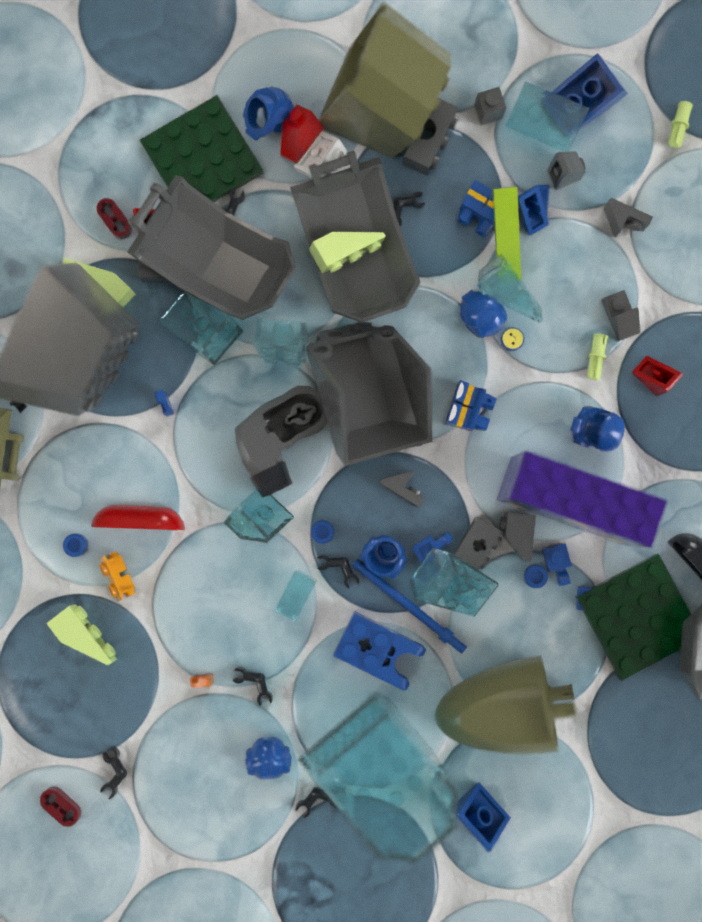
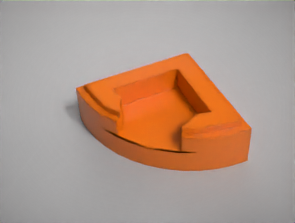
M213 674L189 678L192 688L208 687L214 683Z

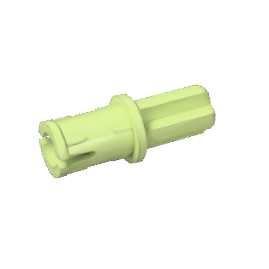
M681 101L677 105L678 108L675 119L671 122L672 130L668 141L671 148H680L682 145L685 131L689 128L688 120L693 107L690 102Z
M593 334L592 348L588 354L590 361L587 377L590 380H599L601 377L603 360H606L607 357L605 355L607 335Z

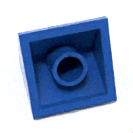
M480 782L476 783L452 805L455 816L485 850L490 852L511 817Z

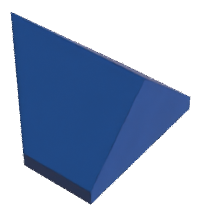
M536 185L518 196L519 221L529 236L549 225L547 218L549 185Z

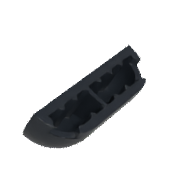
M689 533L675 535L668 541L669 545L702 580V539Z

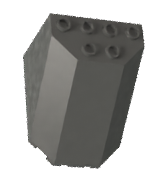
M358 322L331 330L320 331L316 336L317 340L307 345V355L335 451L344 466L432 442V369L393 326L383 325L381 327H374L370 322Z

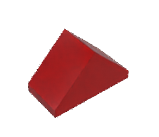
M646 356L632 371L633 375L656 396L667 393L683 376L682 372L649 356Z

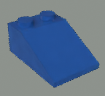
M597 53L541 101L565 135L569 137L625 97L628 92L603 57Z

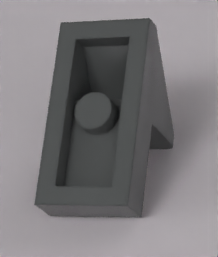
M610 198L604 207V212L614 237L621 232L624 224H627L634 231L643 232L650 225L653 216L614 198Z
M625 290L601 299L618 342L640 333L638 307L632 309Z
M414 471L384 478L380 481L379 484L418 508H420L425 500L420 497L422 493L411 486L409 489L405 488Z

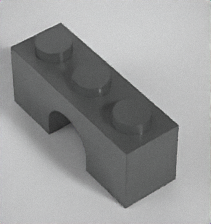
M440 99L437 110L434 113L431 112L424 124L425 127L432 130L434 136L428 140H414L407 149L403 165L427 176L430 169L435 170L440 159L437 156L439 150H444L449 141L448 131L449 129L454 130L459 117L456 116L457 106Z

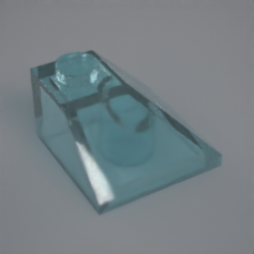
M256 489L231 512L224 521V524L240 539L268 543L294 516L272 495L262 498Z

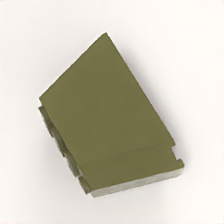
M382 1L349 47L319 117V122L324 128L323 130L392 158L399 153H403L405 148L410 147L414 140L418 141L423 131L422 127L431 112L434 113L440 104L438 96L440 91L443 92L450 79L447 75L451 68V54L395 9Z

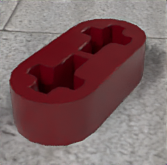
M101 199L96 206L97 213L116 238H128L132 233V226L112 199ZM108 205L114 214L112 217L105 212V206ZM116 221H119L124 226V232L118 230L115 224Z
M55 786L49 787L40 796L42 808L61 825L70 827L80 819L82 813L80 806L60 788ZM52 794H55V795H56L55 801H53L52 803H49V802H48V799L50 798L49 796H51ZM72 810L74 812L72 817L67 819L65 817L67 812Z

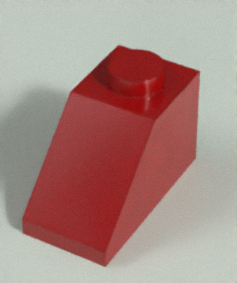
M296 104L290 112L289 118H286L283 122L280 155L295 164H298L324 129L311 110Z

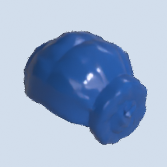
M380 535L377 538L371 537L369 542L365 543L360 554V559L364 561L368 570L379 577H389L391 579H395L402 572L407 561L402 544L388 535Z
M276 737L257 739L253 747L248 748L246 751L247 774L255 775L262 780L277 779L283 774L289 773L292 759L290 748L285 746Z

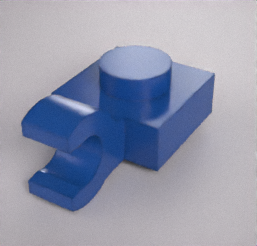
M449 532L435 541L430 535L411 548L423 567H426L443 556L440 549L452 542L453 538Z
M566 543L542 549L548 572L555 571L558 585L571 584L566 567H570L572 564Z

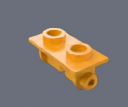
M117 551L109 554L110 559L108 560L106 555L100 559L102 563L99 564L103 576H108L111 583L108 585L112 597H117V600L121 601L124 599L122 594H125L126 597L134 595V589L136 588L130 575L127 574L121 577L119 574L127 570L122 556L118 555Z

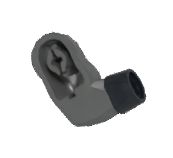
M296 386L283 395L264 403L235 428L236 444L240 457L251 476V482L262 498L293 484L286 462L282 461V452L292 447L298 440L319 433L327 424L319 392L310 386Z

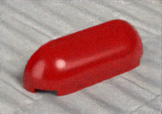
M109 505L97 512L91 524V527L185 530L184 521L180 515L172 508L163 506Z

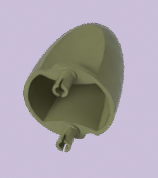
M540 655L507 662L463 680L448 691L440 700L436 708L435 720L439 729L447 737L474 749L504 754H544L559 752L554 719L577 717L573 700L575 698L572 684L558 687L548 685L543 659ZM572 699V701L554 704V701Z

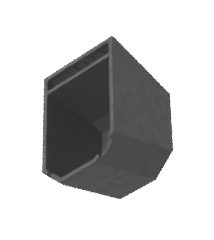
M78 263L41 266L0 354V398L75 416L89 412L92 408H97L110 384L116 382L119 376L117 370L120 364L126 362L129 356L127 350L130 344H134L140 333L137 330L140 324Z

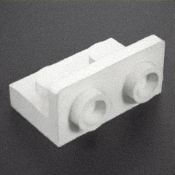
M321 131L298 164L294 165V168L297 172L312 178L309 165L315 163L320 165L346 155L347 150L339 138ZM335 170L321 174L320 178L333 174Z

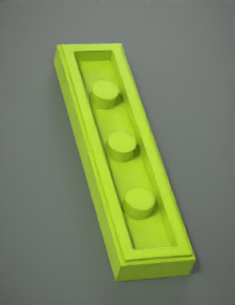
M517 186L494 188L492 191L497 282L520 281L522 279Z

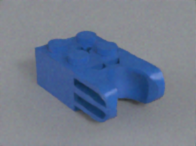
M354 611L333 656L401 690H407L410 685L407 677L395 669V661L398 656L406 653L421 657L427 649L422 644ZM365 638H368L371 646L369 648L366 647V649L361 648L359 641H364Z

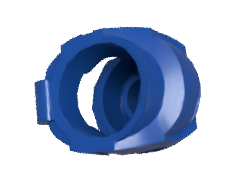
M273 86L257 89L247 100L243 112L246 134L257 141L260 137L270 135L272 132H282L284 120L289 118L290 112L294 109L289 95L282 89ZM260 108H263L266 120L262 128L256 122L257 112Z
M471 289L461 297L463 302L460 308V316L466 324L465 326L476 337H489L501 330L507 320V313L496 296L484 291L474 292Z
M584 406L578 416L574 417L570 431H573V442L586 448L600 449L602 452H609L619 447L624 436L625 424L624 420L614 412L597 407Z

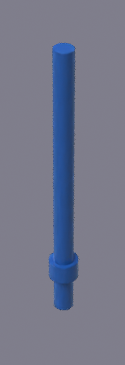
M359 559L354 562L352 566L435 632L438 635V639L445 644H450L461 654L465 651L467 646L453 636L454 633L447 627L443 628L383 578L368 570Z

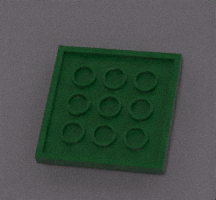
M218 95L140 139L142 146L167 187H169L176 175L181 176L189 185L212 202H216L228 195L232 188L236 190L264 174L262 167Z
M654 554L592 587L591 590L575 596L580 602L583 612L619 680L622 681L681 649L683 622L691 613L659 554Z

